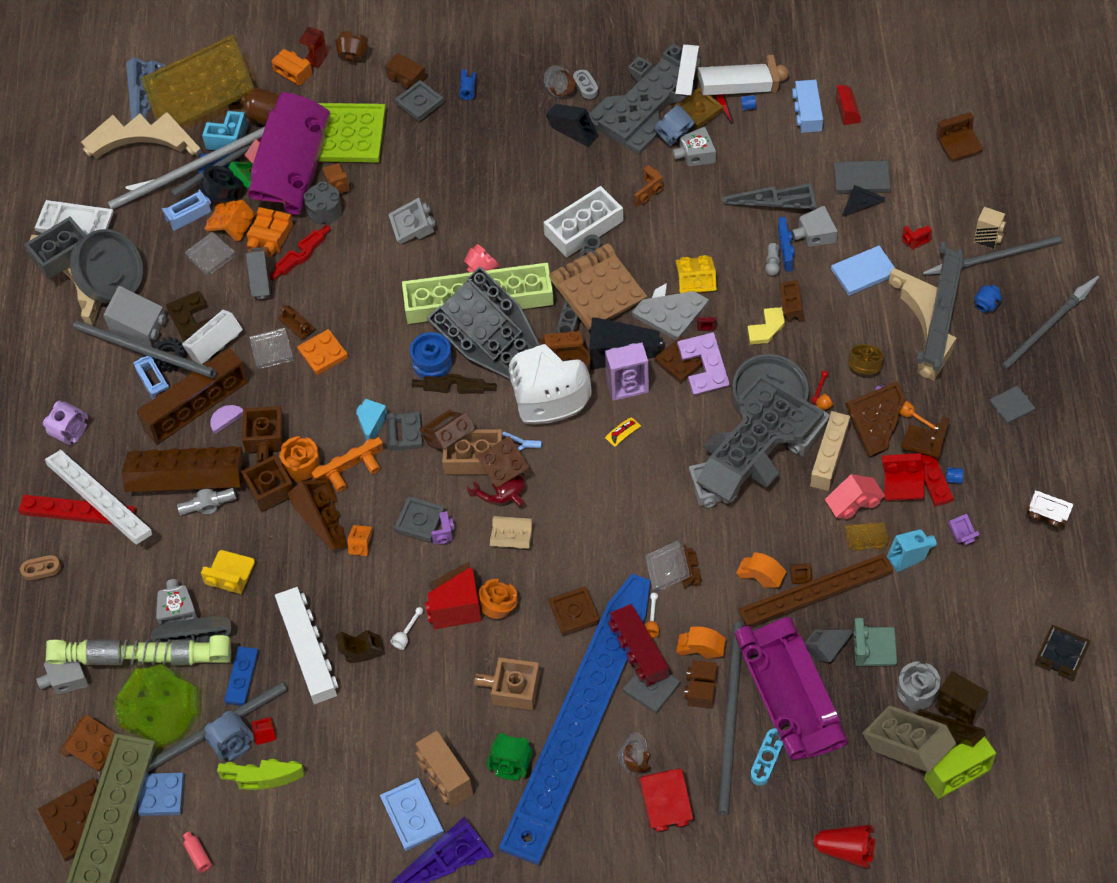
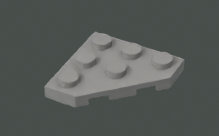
M694 291L643 299L632 311V317L677 340L686 333L708 306L709 299Z

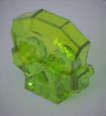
M162 664L149 668L136 667L113 703L117 714L118 726L131 734L137 732L144 739L155 741V749L180 738L197 712V687L175 677L174 671ZM143 690L146 697H138V696H139V694L141 693V691ZM169 691L170 696H165L163 692ZM152 716L154 720L149 722L146 717Z

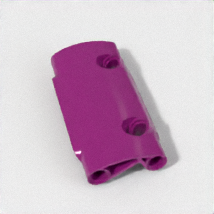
M286 92L279 94L275 108L271 109L252 166V180L247 192L250 198L283 203L288 213L300 214L304 203V194L311 187L326 138L325 130L330 117L328 109L300 95Z
M782 618L755 631H752L750 626H744L736 630L734 636L789 759L815 757L845 746L848 743V739L842 729L840 719L792 618ZM758 654L756 659H750L752 655ZM790 725L788 730H781L782 726Z

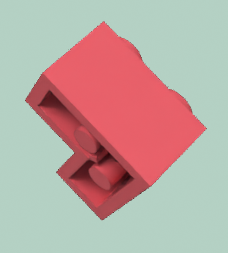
M851 474L825 500L837 518L849 519L855 515L860 507H876L885 495L874 478Z

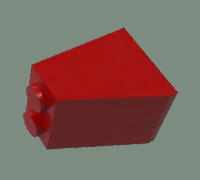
M472 568L466 569L427 593L429 601L425 602L428 622H433L434 630L481 621Z
M681 768L637 777L647 820L651 829L655 828V831H662L668 829L667 825L676 823V827L689 824L688 820H692L693 816Z

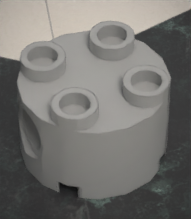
M912 662L907 664L901 670L897 684V695L900 701L912 711L930 707L936 701L940 689V676L937 670L927 663Z

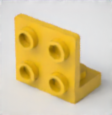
M701 255L698 258L682 257L680 260H676L680 293L717 290L716 270L712 257Z

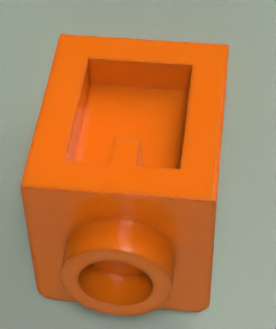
M353 525L348 536L349 554L368 555V543L373 534L372 527Z

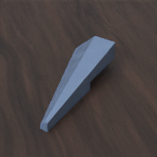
M133 57L126 62L131 120L138 114L147 119V112L151 108L157 92L158 82L161 81V74L166 65L154 60L146 62Z

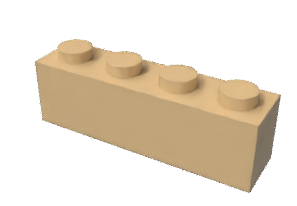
M831 411L811 474V487L826 491L830 490L849 429V415Z

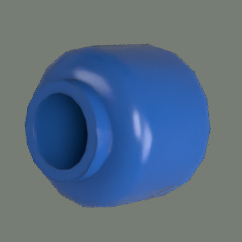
M995 285L982 286L974 297L975 307L983 313L993 312L1002 300L1000 289Z

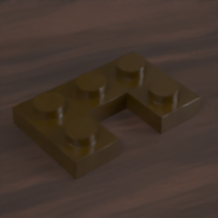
M200 291L166 304V308L183 343L213 318L211 317L195 324L191 314L207 308Z

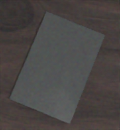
M887 160L834 162L836 194H850L854 185L872 193L890 192Z

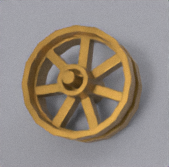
M858 344L850 350L848 365L857 373L865 375L876 374L882 368L884 354L874 345Z

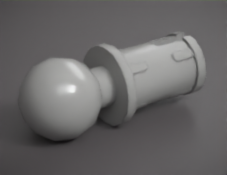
M776 243L768 245V256L766 258L767 265L765 270L771 276L777 275L780 270V246L776 245Z

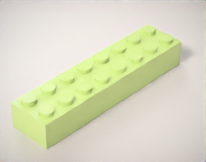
M548 263L486 271L520 305L521 309L554 305ZM473 272L402 281L407 323L427 322V318L439 306H442L467 281V278Z

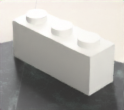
M222 310L182 343L192 360L202 365L208 362L216 352L221 351L230 340L235 339L243 329L231 312Z

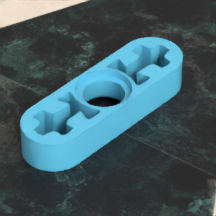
M776 728L770 729L767 732L751 769V781L759 786L765 785L769 781L783 747ZM778 736V740L775 742L774 748L771 747L772 738ZM769 752L774 758L771 761H765L762 758V754ZM761 766L765 767L763 776H761V778H757V774H759Z

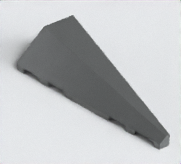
M812 183L776 190V187L772 186L722 197L724 204L817 209Z

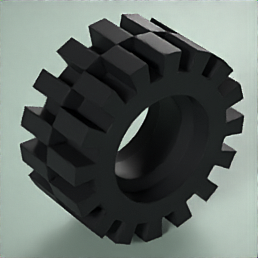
M164 337L162 338L163 341L157 340V345H152V347L165 352L174 351V355L186 358L182 342L178 341L177 338L172 340V337H168V340H166ZM152 357L157 368L161 369L162 372H166V369L168 373L172 372L171 369L178 370L176 365Z

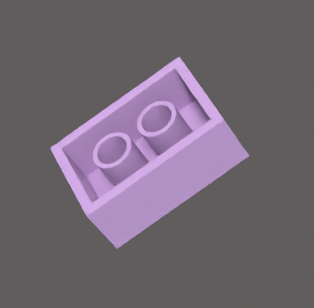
M633 343L628 346L605 351L606 381L612 401L649 393L648 359L643 343Z

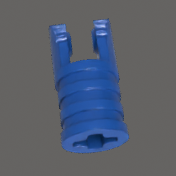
M462 69L459 96L463 100H471L475 96L476 73L472 72L470 77H466L467 70Z

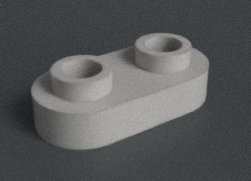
M587 70L576 71L573 78L581 95L586 99L595 98L598 95V86Z

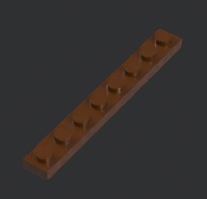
M885 553L739 608L738 613L745 626L753 627L893 573V568Z

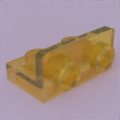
M885 522L845 525L848 550L854 549L859 551L864 548L881 549L888 546L889 535L886 533Z

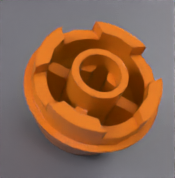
M500 579L487 580L478 593L481 611L493 619L504 618L517 605L516 589L510 583L508 586L499 582Z

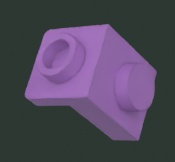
M447 511L439 513L442 530L431 532L433 544H446L449 541H453L451 530H454L453 519L448 518Z
M967 514L947 521L956 543L963 542L966 545L975 541V536L980 535L978 531H974Z

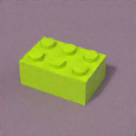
M985 736L973 747L965 744L958 746L955 744L930 772L925 773L924 780L935 796L940 799L991 771L996 752Z

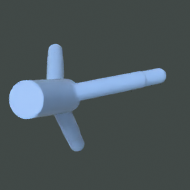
M507 432L502 433L506 438L510 436L514 442L522 444L518 447L519 451L524 448H541V441L523 440Z

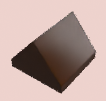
M811 563L790 565L792 584L812 581Z

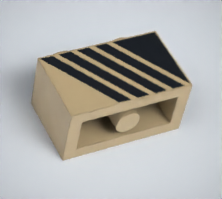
M984 207L977 222L974 243L995 249L997 243H1001L1004 236L1003 231L1006 226L1004 221L1005 213Z

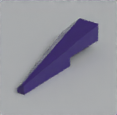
M463 817L391 883H427L456 871L455 869L465 865H473L475 861L491 858L493 854L477 831Z

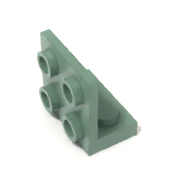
M855 618L853 628L855 665L896 666L895 629L893 627L864 626L863 618Z

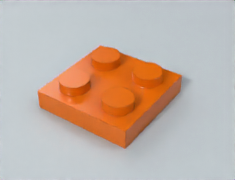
M329 329L297 346L298 352L316 376L348 358L347 352Z

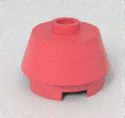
M479 244L469 249L464 260L469 273L474 272L479 266L485 271L494 270L500 266Z

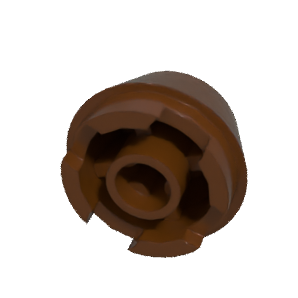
M347 31L340 32V36L335 40L338 57L348 62L361 61L369 48L367 37L361 34L360 37L351 35L352 32Z

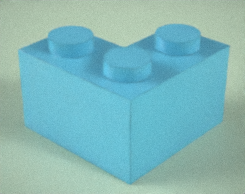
M228 111L224 124L207 122L202 135L206 149L218 150L245 137L248 128L245 113Z

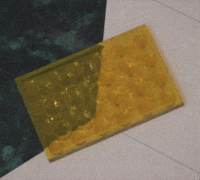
M233 34L141 78L156 121L167 112L180 127L241 99L244 94L247 95L254 88Z

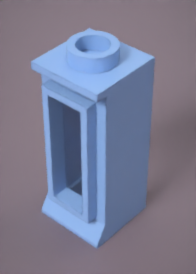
M200 190L168 208H162L165 220L167 222L170 221L173 231L211 212L209 206L211 201Z
M151 356L142 357L133 362L137 374L152 400L156 398V394L169 389L168 384ZM151 368L160 383L154 386L151 385L144 373Z

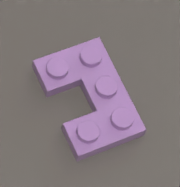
M714 332L677 342L682 361L701 357L705 370L704 373L688 377L693 396L730 386Z

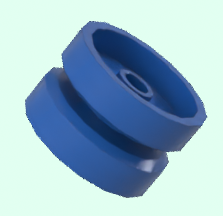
M427 332L420 334L413 340L410 345V357L413 370L420 378L424 379V376L443 377L450 372L453 364L451 346L444 335L436 332Z

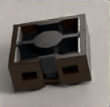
M1052 624L1034 665L1048 671L1052 668L1059 671L1058 675L1074 681L1091 641Z

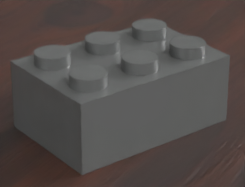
M69 216L28 241L24 246L29 258L44 276L50 279L70 266L71 252L75 244L86 234Z

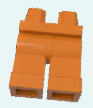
M259 207L255 222L247 233V250L249 248L268 247V257H272L275 252L279 253L281 246L293 227L291 214L279 211L274 213V210Z

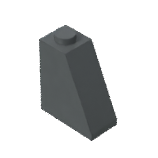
M268 247L249 248L246 252L251 297L256 296V299L267 298V295L271 293Z

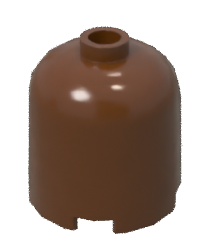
M252 88L247 95H243L240 104H243L242 111L245 113V117L266 126L271 109L275 108L279 95L261 88Z

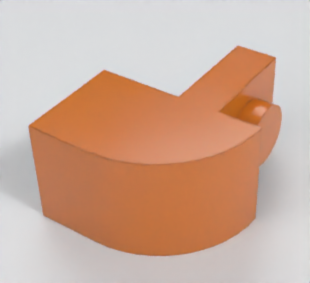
M754 552L752 557L743 558L736 574L740 578H755L764 588L780 586L786 570L772 557Z
M690 627L688 633L679 634L676 653L681 656L699 653L706 659L721 657L724 653L726 638L710 628Z

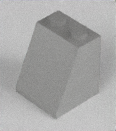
M118 286L104 313V318L110 332L148 346H152L154 340H157L159 330L166 322V315L162 306Z

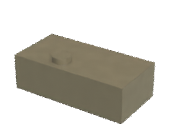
M890 705L862 733L872 751L926 772H930L956 744L945 724Z

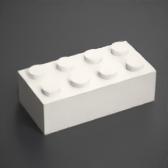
M600 186L544 221V234L567 258L582 248L584 239L588 235L600 237L623 222V207Z

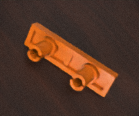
M379 437L369 439L364 445L350 449L347 454L333 458L330 463L316 467L311 472L312 480L330 479L336 491L341 492L346 489L347 485L339 473L356 464L364 462L371 474L377 473L381 468L373 455L383 451L381 439Z

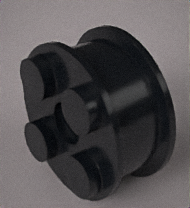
M209 166L204 169V179L200 181L199 189L211 202L228 203L237 198L236 189L241 186V180L234 176L230 169L222 166Z

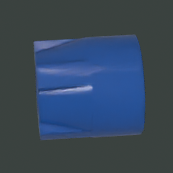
M755 95L741 97L742 111L756 109Z
M947 467L946 482L962 484L963 468Z

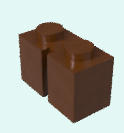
M399 53L385 65L388 79L400 83L406 89H409L419 80L422 82L426 80L425 67Z
M692 660V667L687 668L686 676L690 683L689 686H685L684 698H688V706L712 709L717 663Z

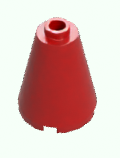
M860 825L820 830L819 834L815 835L814 847H817L820 853L862 868H870L871 866L868 862L873 861L875 838H871V832H875L874 826Z

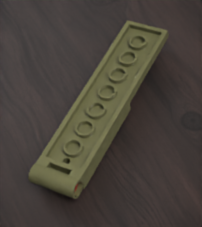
M115 733L66 883H115L133 827L132 819L155 750V741Z

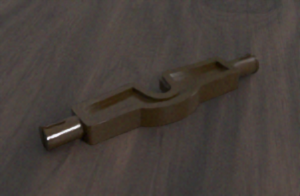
M448 374L443 377L424 376V380L412 379L411 382L412 387H423L424 391L448 393L452 384H457V392L459 394H483L484 390L496 391V383H485L484 379L466 378L459 374Z

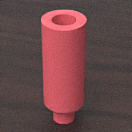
M190 831L186 832L183 835L185 839L183 844L199 873L207 871L212 866L210 859L198 837L193 836Z

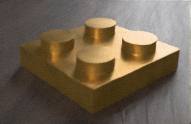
M700 87L683 101L674 105V107L680 105L695 122L693 126L696 129H699L723 112V106L710 95H703Z

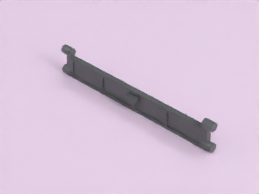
M941 242L939 245V252L944 253L925 350L924 352H917L916 356L917 363L921 364L923 361L933 365L934 371H939L942 366L963 260V250L957 249L953 251L947 248L946 242Z

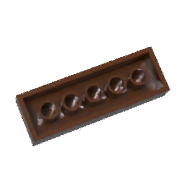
M230 348L220 352L215 358L203 364L216 370L214 378L196 372L189 373L187 377L173 384L171 388L157 395L155 399L142 405L136 411L144 432L156 445L249 383L243 362Z
M235 446L199 449H153L150 451L134 450L127 452L121 474L125 492L241 487V471L244 470L245 463L242 447Z

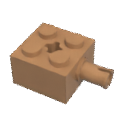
M498 658L494 675L476 673L474 685L492 688L491 698L493 705L533 710L540 677L539 663Z

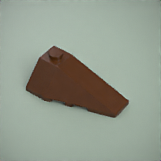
M328 479L301 481L287 493L297 513L331 551L347 548L344 530L339 525L338 520L340 512L335 507L337 498Z

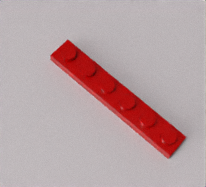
M23 494L18 510L20 515L113 525L88 501ZM124 505L127 509H129V510L135 515V513H136V508H135V506H126V505Z

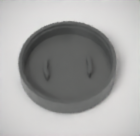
M99 229L82 237L75 244L71 252L70 269L72 277L78 288L94 301L110 303L118 286L134 293L141 283L143 264L139 251L130 239L115 230Z
M761 354L746 360L737 369L731 387L732 402L739 414L738 398L760 374L807 401L809 393L806 376L800 367L788 358L775 354Z

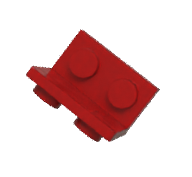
M922 454L882 455V464L885 471V501L923 499L925 465Z

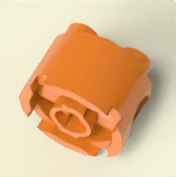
M300 436L290 438L283 443L279 455L288 477L294 479L297 483L312 478L311 472L320 466L321 462L315 442L310 438L305 437L306 439Z

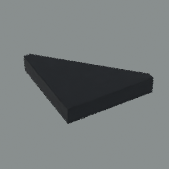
M854 185L842 216H847L880 204L885 198Z

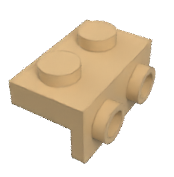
M493 517L490 546L516 547L519 549L530 547L532 519Z

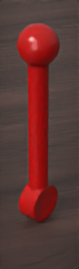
M825 370L821 372L822 377L816 394L811 398V403L816 405L824 380L828 377V372Z

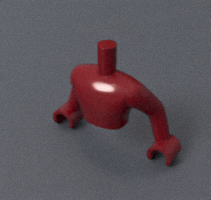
M522 474L498 488L493 484L492 487L496 495H489L479 489L476 482H473L474 490L469 489L467 486L469 496H478L491 504H503L511 500L519 508L525 504L519 497V494L525 488Z

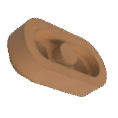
M48 555L25 561L20 567V572L24 579L31 581L56 575L61 569V564L56 556Z

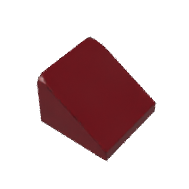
M716 317L697 318V331L716 330Z

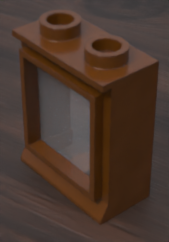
M449 409L419 430L428 446L445 449L475 429L466 412L462 414Z

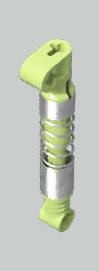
M223 635L211 636L209 642H194L193 640L171 641L170 639L168 642H161L159 639L157 642H151L149 639L146 642H140L137 639L134 645H130L128 639L125 640L124 645H121L120 639H88L79 642V645L78 642H74V645L72 642H69L68 645L63 640H48L46 643L45 662L49 664H64L67 660L69 662H72V660L77 662L79 660L84 665H122L123 659H130L131 665H133L134 659H138V662H141L142 665L144 662H152V665L155 662H162L163 665H165V662H171V665L231 663L230 637Z

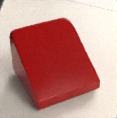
M271 717L251 722L257 745L276 740Z

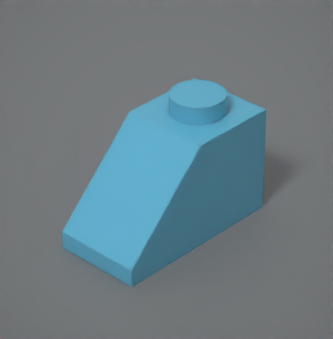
M365 399L363 404L358 406L356 412L366 441L376 438L387 415L385 405Z

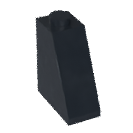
M555 104L545 114L553 129L584 146L589 147L599 136L586 108Z

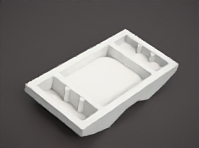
M46 200L35 230L43 233L71 216L87 235L99 229H108L114 210Z

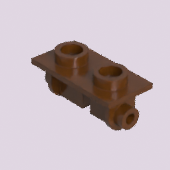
M289 305L281 307L282 314L278 319L301 340L315 330V327Z
M684 545L676 554V562L680 569V580L683 583L684 589H686L689 584H693V586L701 585L702 578L699 568H692V566H698L696 552L692 548L687 549V546Z

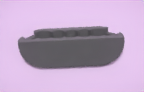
M211 616L168 622L156 627L151 632L150 637L153 642H157L158 639L161 642H168L169 639L171 641L193 640L194 642H209L211 636H228L231 632V621L223 616Z

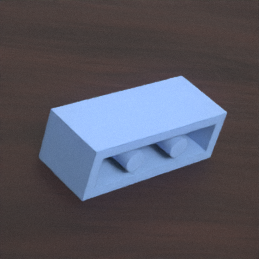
M795 81V88L792 89V98L796 99L794 111L798 112V115H796L797 126H800L801 133L822 131L823 117L817 81Z

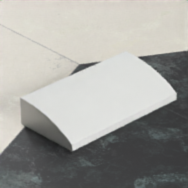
M766 64L697 68L703 95L771 92L773 81Z

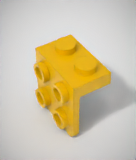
M220 550L211 568L203 567L201 575L206 585L242 594L255 561L250 557Z

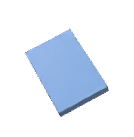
M880 246L831 265L832 272L848 295L889 279L890 272L895 268Z
M419 778L380 795L405 851L444 834Z

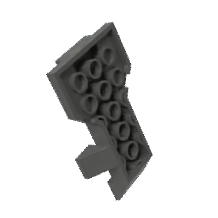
M673 43L663 53V59L653 68L651 63L638 56L628 66V70L637 81V84L626 95L606 97L589 113L595 129L640 156L660 136L653 129L660 121L659 114L669 104L681 102L688 96L675 94L683 49ZM698 57L696 61L695 72L701 62V59Z
M762 374L738 398L742 422L732 432L715 433L703 447L711 452L712 455L705 464L697 479V483L728 503L740 491L741 485L751 474V478L768 487L779 474L769 459L768 454L778 443L802 441L824 416V411Z

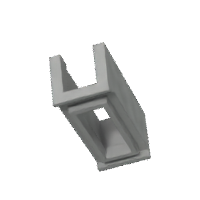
M824 411L823 418L805 440L788 442V448L793 453L804 457L826 430L830 414Z

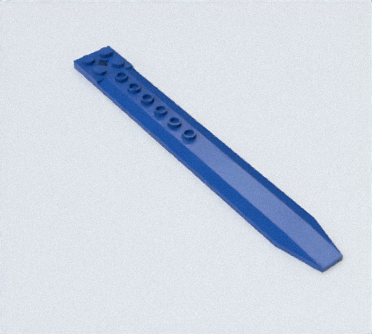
M631 574L608 602L499 846V851L539 866L627 662L626 650L620 648L617 641L618 636L615 632L612 633L609 628L610 612L632 603L641 621L644 623L650 588L649 579ZM530 834L532 840L524 842V839L521 837Z

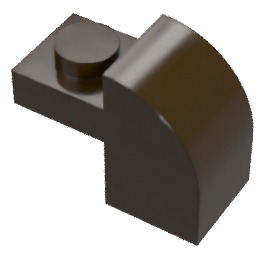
M366 630L355 637L344 632L336 634L338 652L345 655L346 662L358 663L368 661L383 653L380 635Z

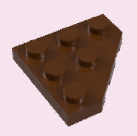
M898 381L845 403L867 456L885 450L889 445L891 433L894 431L899 411L905 401Z
M95 778L38 808L65 862L75 857L98 787Z

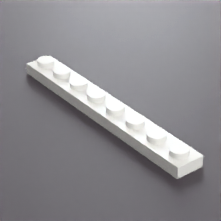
M62 450L45 459L47 466L133 543L137 545L152 535L151 529Z

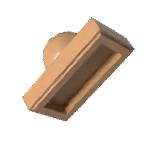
M768 55L765 64L770 71L773 81L771 93H777L779 82L785 81L788 78L789 70L784 65L776 66L774 55Z

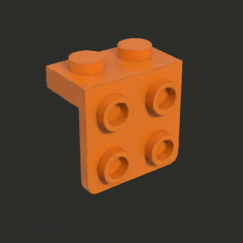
M244 200L219 203L215 207L213 215L207 220L204 229L207 232L225 230L235 241H240L256 214Z

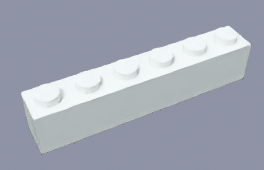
M298 587L276 594L275 598L313 703L317 704L336 697L335 689L338 688L335 676L331 677L329 674L332 668L329 660H324L323 654H326L323 643H318L317 638L320 637L317 627H312L310 621L314 620L310 609H305L304 605L308 603L304 593L300 594Z

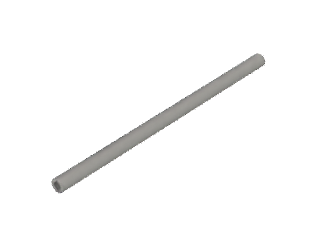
M265 127L109 201L110 208L120 207L253 143L255 139H261Z

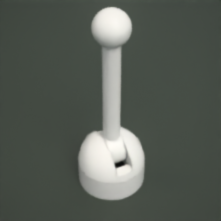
M416 608V613L405 630L396 633L392 637L390 642L394 647L400 650L406 647L408 643L406 634L418 616L423 614V608Z

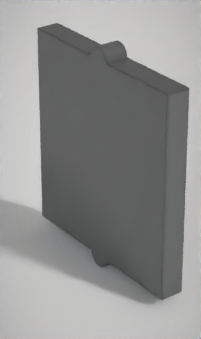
M1018 386L989 400L995 408L996 414L1000 415L1006 424L1036 409L1029 401L1028 396Z

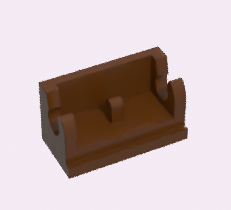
M798 280L780 283L783 314L786 315L788 322L792 323V317H798L800 322L805 321L802 293Z

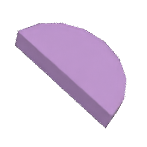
M227 405L213 413L211 428L214 434H217L242 417L243 409L239 406Z

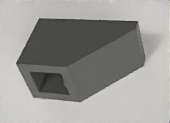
M815 629L804 644L817 661L831 662L841 647L847 643L848 638L853 632L849 629Z

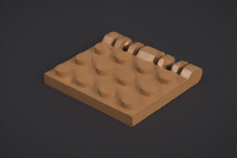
M608 243L595 250L596 256L589 252L586 256L584 255L574 260L573 263H568V272L565 268L561 267L549 273L550 280L588 330H591L592 317L609 320L647 298V295L617 258L614 249Z

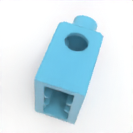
M920 529L897 535L894 538L887 558L896 572H899L923 561L929 549L936 546V539L933 535L926 537Z

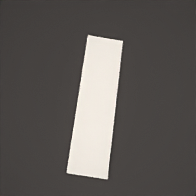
M683 44L675 94L691 95L699 46Z

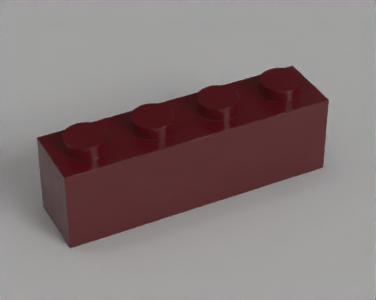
M632 603L610 612L609 628L612 633L615 632L618 636L617 641L620 648L626 650V657L630 665L634 664L639 681L643 680L647 687L668 678L669 667Z

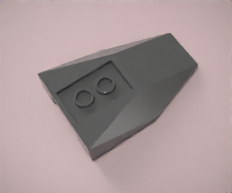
M481 266L467 278V281L442 306H439L427 318V321L444 335L467 359L510 379L509 364L512 358L522 351L540 346L520 305Z

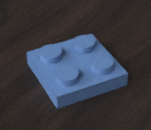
M147 774L139 797V816L181 815L184 774Z

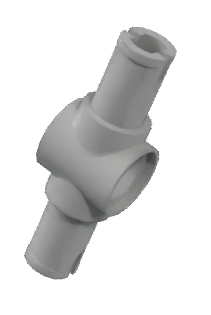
M234 488L221 492L203 489L197 493V497H194L193 500L177 504V508L181 516L195 511L202 514H212L217 510V506L224 502L235 500L237 497Z

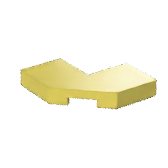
M782 307L764 309L765 324L747 327L750 345L769 343L773 336L784 327Z

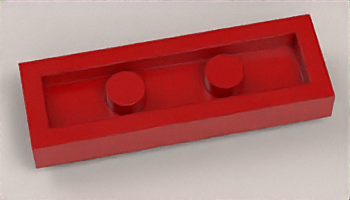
M921 453L925 465L924 484L934 507L953 502L954 497L936 457Z

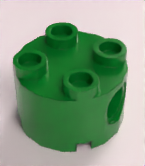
M504 733L497 734L486 761L487 769L490 772L494 770L495 776L505 780L516 781L519 780L520 776L523 779L533 753L529 746V741L523 737L515 738Z

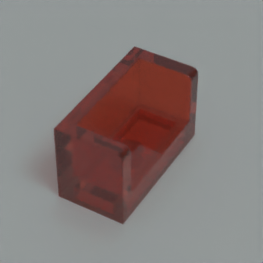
M307 27L299 42L308 46L309 53L305 59L311 63V67L319 69L327 56L324 34L321 30Z

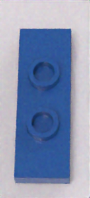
M779 217L778 234L784 270L789 272L792 271V256H794V246H790L792 234L787 229L786 217Z
M238 646L224 700L225 704L242 706L246 703L259 654L258 649Z

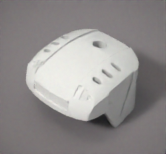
M546 344L516 354L509 364V374L518 404V411L522 421L526 424H548L572 417L584 408L591 397V381L587 366L581 360L562 361Z

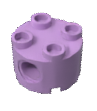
M57 401L50 415L44 419L43 426L46 427L48 435L67 445H72L70 442H77L83 435L87 424L84 422L85 419L88 420V415L85 411L65 401Z

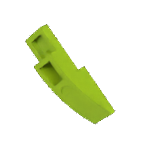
M276 759L261 760L260 768L252 764L240 766L227 762L226 764L219 763L217 769L220 779L236 781L239 789L245 790L274 788L294 782L305 776L303 765L299 762L289 761L286 763Z

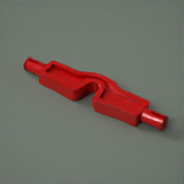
M325 225L319 231L314 230L298 243V248L302 251L301 253L292 250L288 251L275 264L276 270L270 274V279L274 281L281 274L285 276L296 265L306 262L311 257L313 250L325 240L324 235L331 230L330 227Z

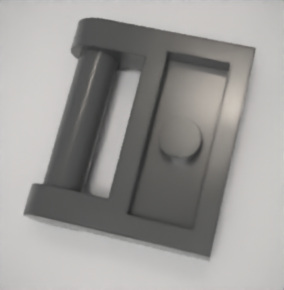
M420 412L388 413L386 415V422L389 428L388 449L390 451L423 448L422 434L419 430L421 428ZM396 423H401L403 441H397Z

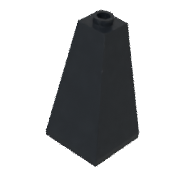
M592 317L589 345L590 369L595 370L606 367L605 351L628 346L633 343H643L647 359L655 358L659 354V349L663 350V338H660V331Z

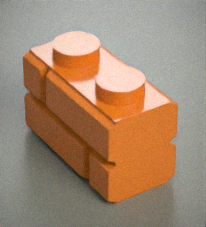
M283 49L272 59L273 71L299 86L312 75L311 63L305 58H299L293 51L289 52Z

